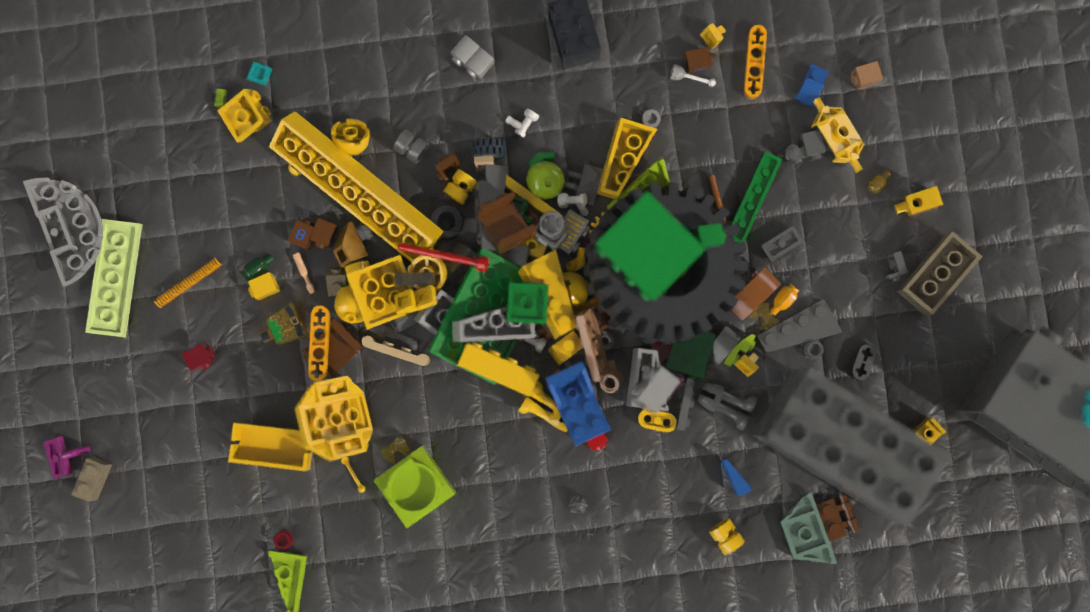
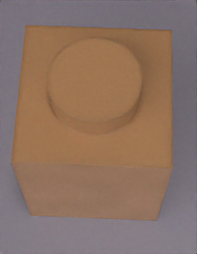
M878 61L856 67L850 76L851 82L856 86L857 90L878 84L883 80Z

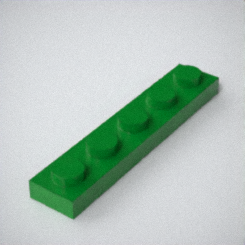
M766 151L731 225L737 223L741 230L733 236L736 243L746 240L782 162L781 158Z

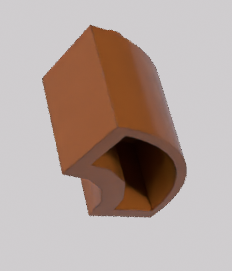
M766 267L760 272L756 270L749 276L751 280L745 285L744 290L734 296L739 301L731 310L742 321L781 285Z

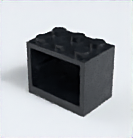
M557 0L548 3V20L563 70L599 60L601 46L587 0Z

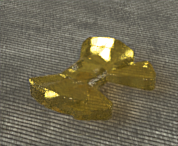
M767 302L760 304L750 316L751 318L763 317L765 321L760 327L761 330H768L779 323V320L774 318L770 312L769 303Z
M397 436L394 443L388 447L381 448L380 453L385 460L395 463V452L399 450L405 456H408L410 449L407 447L406 442Z

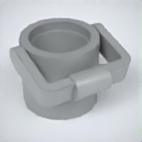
M556 212L545 213L535 226L537 231L540 229L544 235L536 232L534 237L546 247L549 246L553 250H557L569 236L565 220Z

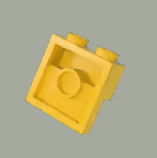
M243 89L218 110L236 142H242L253 132H259L272 121L269 117L271 115L269 109L262 106L259 101L261 96L255 90Z

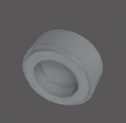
M654 109L646 110L641 117L643 125L656 128L661 120L660 114Z

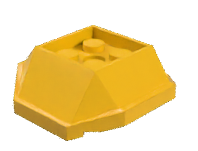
M348 376L310 384L295 407L304 447L329 461L366 452L373 427L364 392Z

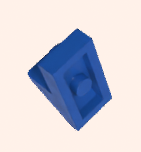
M811 64L795 100L813 107L814 103L812 101L819 97L829 71Z

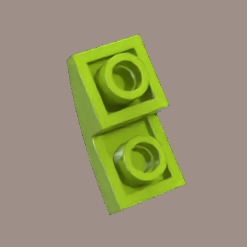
M751 334L740 340L725 357L722 364L728 367L732 364L735 365L740 357L739 351L742 353L751 352L756 343L754 341L755 335Z

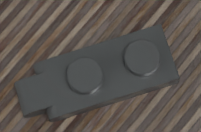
M692 379L685 381L677 425L675 429L685 431V427H689L691 416H688L689 408L692 409L695 398L692 397L694 381Z

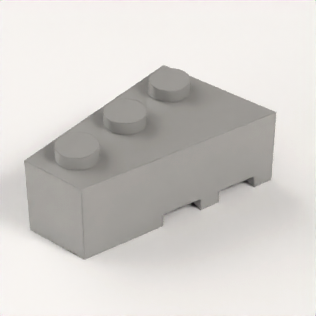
M641 348L633 349L626 406L640 407L629 398L631 395L630 391L636 383L639 384L643 379L641 376L648 367H660L658 351ZM666 401L660 410L669 411Z

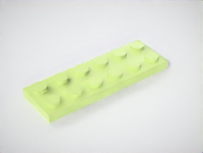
M102 219L103 238L101 250L95 264L85 333L126 338L142 224Z

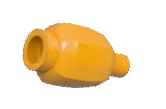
M792 284L784 286L774 298V306L770 312L776 316L780 310L789 308L797 299L799 290Z

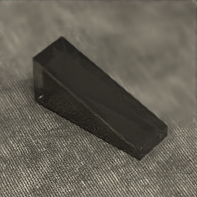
M435 272L395 274V286L435 284Z

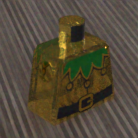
M294 303L287 304L266 320L269 329L260 333L264 343L274 339L277 345H284L310 337Z

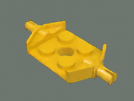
M820 97L812 101L818 109V114L811 127L813 128L817 125L836 157L832 162H849L855 173L862 170L863 168L857 159L864 143L843 108L825 107ZM839 129L844 132V136L839 133Z

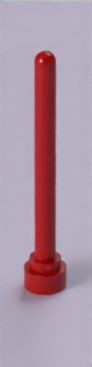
M399 243L397 246L400 251L472 265L477 271L486 272L489 266V257L486 256L472 258Z

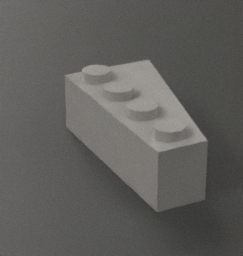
M507 305L452 322L453 342L535 338L534 323L507 322Z

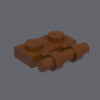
M846 494L839 496L841 502L839 504H835L833 498L816 503L829 542L847 536L844 529L846 527H850L852 533L859 531L857 526L858 520L853 515L851 510L852 504L851 501H848ZM844 510L847 520L842 521L838 511Z

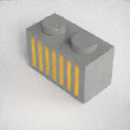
M570 209L564 217L569 236L558 248L568 256L571 252H576L580 245L578 243L581 236L585 237L590 229L587 226L589 221Z

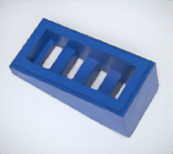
M721 459L720 463L735 495L740 497L751 492V487L727 459Z

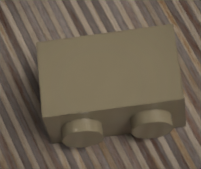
M96 457L86 458L72 495L88 502L98 500L112 464Z

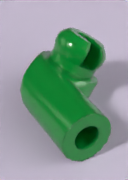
M554 151L536 153L529 161L530 168L532 165L542 161H554Z

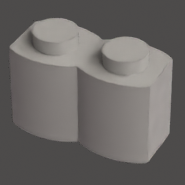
M466 35L451 51L452 61L458 66L463 65L466 67V72L472 78L477 77L481 79L495 63L494 59Z

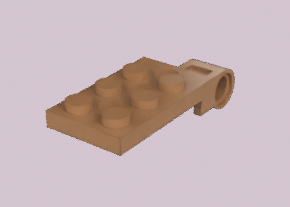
M593 306L585 307L575 319V326L581 335L580 344L586 353L585 363L590 368L593 382L599 381L603 391L613 393L622 384L623 375L617 370L615 359L607 360ZM608 378L614 379L616 384H611Z

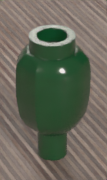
M269 254L264 259L260 257L253 259L244 266L241 275L247 282L263 275L268 270V265L274 261L273 257Z

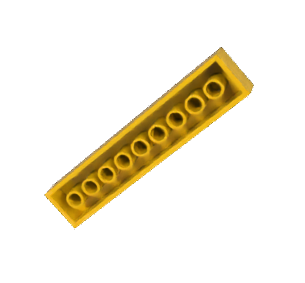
M293 112L281 120L269 145L273 151L409 261L413 262L415 258L423 255L400 251L397 248L399 243L433 249L444 232L441 228L348 153L339 149L333 141L297 112Z

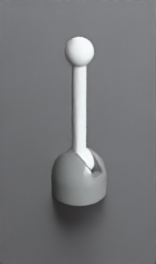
M673 65L670 75L672 80L678 81L683 77L708 83L709 86L716 84L714 79L708 80L687 74L682 66Z

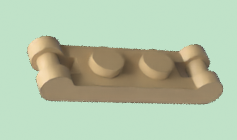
M365 336L362 339L363 346L422 366H426L430 362L428 355L420 354L416 356L411 354L412 350L401 347V350L393 348L394 344L386 341L380 344L370 336Z

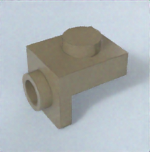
M335 265L328 268L326 273L328 296H336L338 290L348 286L345 267L341 268L340 265Z

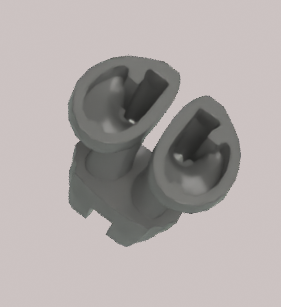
M705 383L703 390L711 395H715V398L712 400L710 397L700 394L697 401L711 412L717 410L730 416L736 422L737 428L743 430L748 422L749 415L736 411L720 401H726L751 413L758 398L750 396L747 399H741L725 392L723 386Z

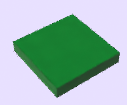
M509 282L507 322L547 324L549 284Z

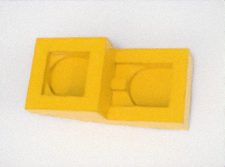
M428 285L415 292L408 289L394 295L395 310L398 314L422 310L437 304L435 287L432 285Z

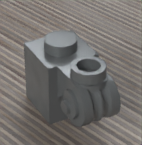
M820 130L801 134L798 137L801 148L799 149L794 144L788 146L784 151V157L791 162V165L803 163L802 159L809 158L810 161L820 159L821 155L826 152Z

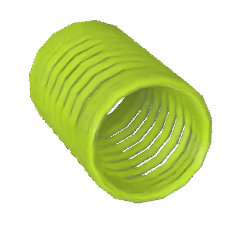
M216 89L215 107L221 108L226 104L227 100L224 98L227 97V90Z

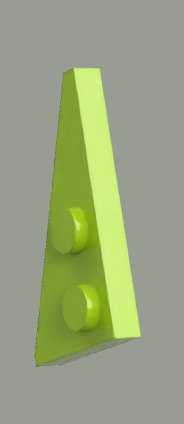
M661 157L617 198L607 205V209L609 210L619 199L626 197L636 188L640 187L643 190L649 184L658 182L660 188H663L668 184L670 180L664 158Z
M270 550L269 557L272 559L281 596L286 604V612H299L307 555Z

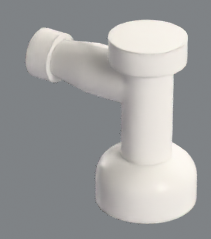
M528 108L524 112L526 118L522 123L511 116H508L505 121L516 128L514 132L523 138L531 122L537 121L540 117Z
M560 193L558 195V205L560 208H567L570 204H576L582 216L588 214V210L585 207L588 198L585 193L579 196H569L567 193Z
M545 338L518 339L534 345L535 350L539 353L542 352L547 343Z

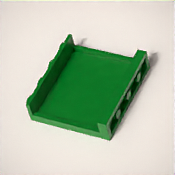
M648 192L595 244L598 247L596 252L602 258L607 256L612 261L610 263L611 267L618 273L622 271L626 275L624 279L632 287L636 285L641 290L639 294L646 301L649 299L655 301L705 250Z

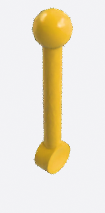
M343 457L341 459L342 464H345L358 486V491L363 493L365 486L361 485L349 464V458Z

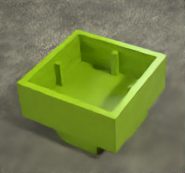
M424 445L373 480L406 528L457 493Z

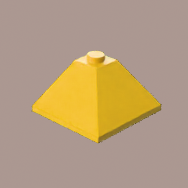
M400 255L346 274L366 329L412 313L398 314L395 310L394 295L408 289L413 290Z

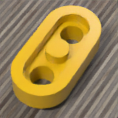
M642 410L638 415L639 424L647 429L671 432L677 425L676 418L670 413L661 411L651 413ZM646 415L651 417L650 422L644 421ZM664 419H668L670 421V424L668 426L663 425Z

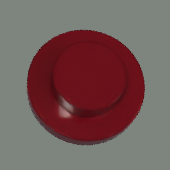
M281 530L275 534L274 545L278 549L286 550L292 546L293 536L289 531Z

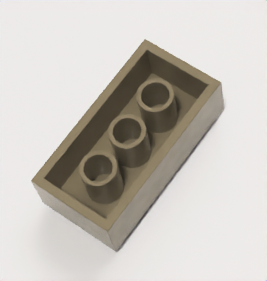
M953 231L942 237L897 292L925 316L933 315L982 256Z

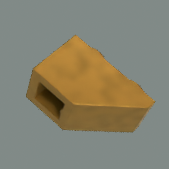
M352 221L339 230L333 250L341 268L360 262L368 256L366 248Z

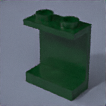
M704 332L688 340L674 342L664 368L669 369L668 372L673 375L679 376V373L686 374L687 379L698 381V378L703 379L716 334Z

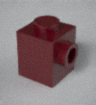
M201 343L182 353L190 371H197L199 369L204 371L212 366V362L216 361L213 348L205 343Z

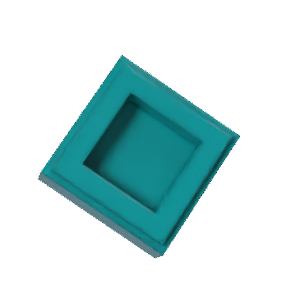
M253 61L247 80L266 87L272 68Z

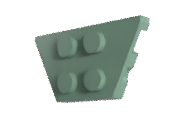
M807 492L780 520L792 557L797 560L837 564L811 492Z

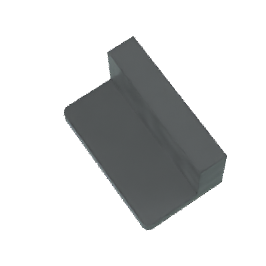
M458 242L450 252L472 258L476 256L475 252L461 242ZM444 260L443 262L447 269V280L459 289L471 265Z

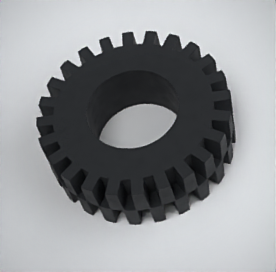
M658 182L649 184L643 190L640 187L634 189L626 197L619 199L599 219L598 225L589 236L592 240L584 252V257L588 258V264L584 267V277L590 276L591 284L587 287L589 296L596 294L599 303L595 305L599 313L606 311L611 316L608 323L613 328L621 325L626 329L624 335L629 338L640 336L644 343L651 344L661 341V345L688 340L712 329V326L722 322L727 317L725 313L733 309L739 301L734 296L744 290L746 281L739 279V276L748 271V261L739 260V255L746 251L745 241L736 243L733 237L741 231L738 224L734 223L727 226L723 219L730 214L724 206L715 211L711 207L715 198L709 194L702 198L696 197L698 188L690 185L682 191L678 190L679 183L669 182L663 188H660ZM646 192L677 219L692 236L693 230L699 226L721 223L722 229L725 231L726 239L724 244L719 247L706 248L693 261V279L689 289L683 296L667 297L660 295L655 301L650 299L646 301L639 294L641 290L636 285L632 287L624 279L626 275L622 271L618 273L611 267L610 263L612 261L607 256L602 258L596 252L598 247L595 244Z

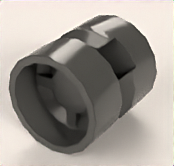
M405 129L396 140L393 150L401 155L407 154V159L417 164L426 153L429 143L421 138L416 139L414 133Z

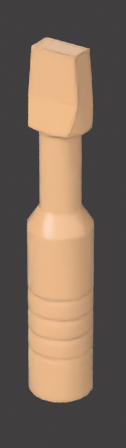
M300 253L293 254L292 256L301 276H303L309 294L316 292L309 280L308 271Z

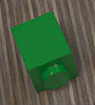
M721 223L699 226L693 230L694 238L705 249L719 247L725 243L726 234L724 229H722Z

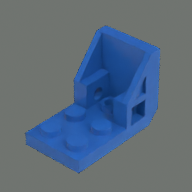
M582 362L546 378L549 391L575 447L611 431L594 395L593 387Z

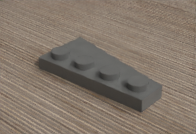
M822 299L756 337L765 353L839 334L842 333V330L825 300Z

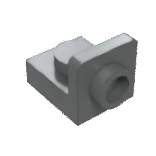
M899 251L889 255L888 263L891 270L894 269L895 273L884 276L885 280L891 279L894 282L903 279V274L908 273L902 253Z

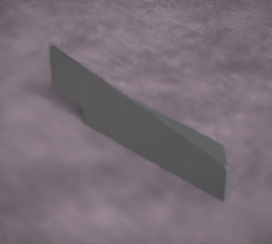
M485 164L481 171V181L477 183L474 189L477 243L481 244L482 250H497L479 220L477 213L481 204L486 201H495L498 196L504 193L506 166Z

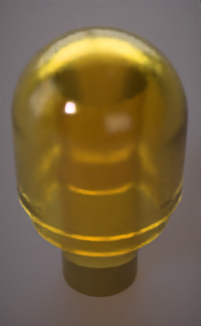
M885 170L881 175H875L868 182L867 188L869 192L873 194L881 192L888 183L886 180L891 176V173Z

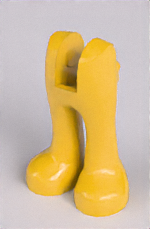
M537 381L530 397L548 406L553 412L545 410L528 397L525 398L518 412L521 414L533 413L553 427L567 432L565 423L559 421L561 415L554 400L543 391L542 384Z

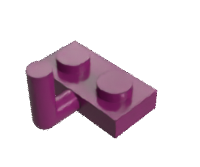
M63 436L44 442L53 479L73 474L69 458L90 453L89 446L67 451Z

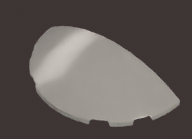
M35 178L23 181L35 215L39 218L51 251L49 252L62 286L66 287L80 279L94 264L99 255L103 238V225L100 213L89 196L69 182L50 180L49 178Z

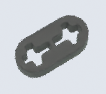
M862 345L856 351L850 370L851 376L856 380H864L870 374L876 355L875 349L871 345ZM868 349L870 356H867L865 361H863L864 354H862V350ZM861 364H863L862 371H864V375L858 376L856 369L860 368Z

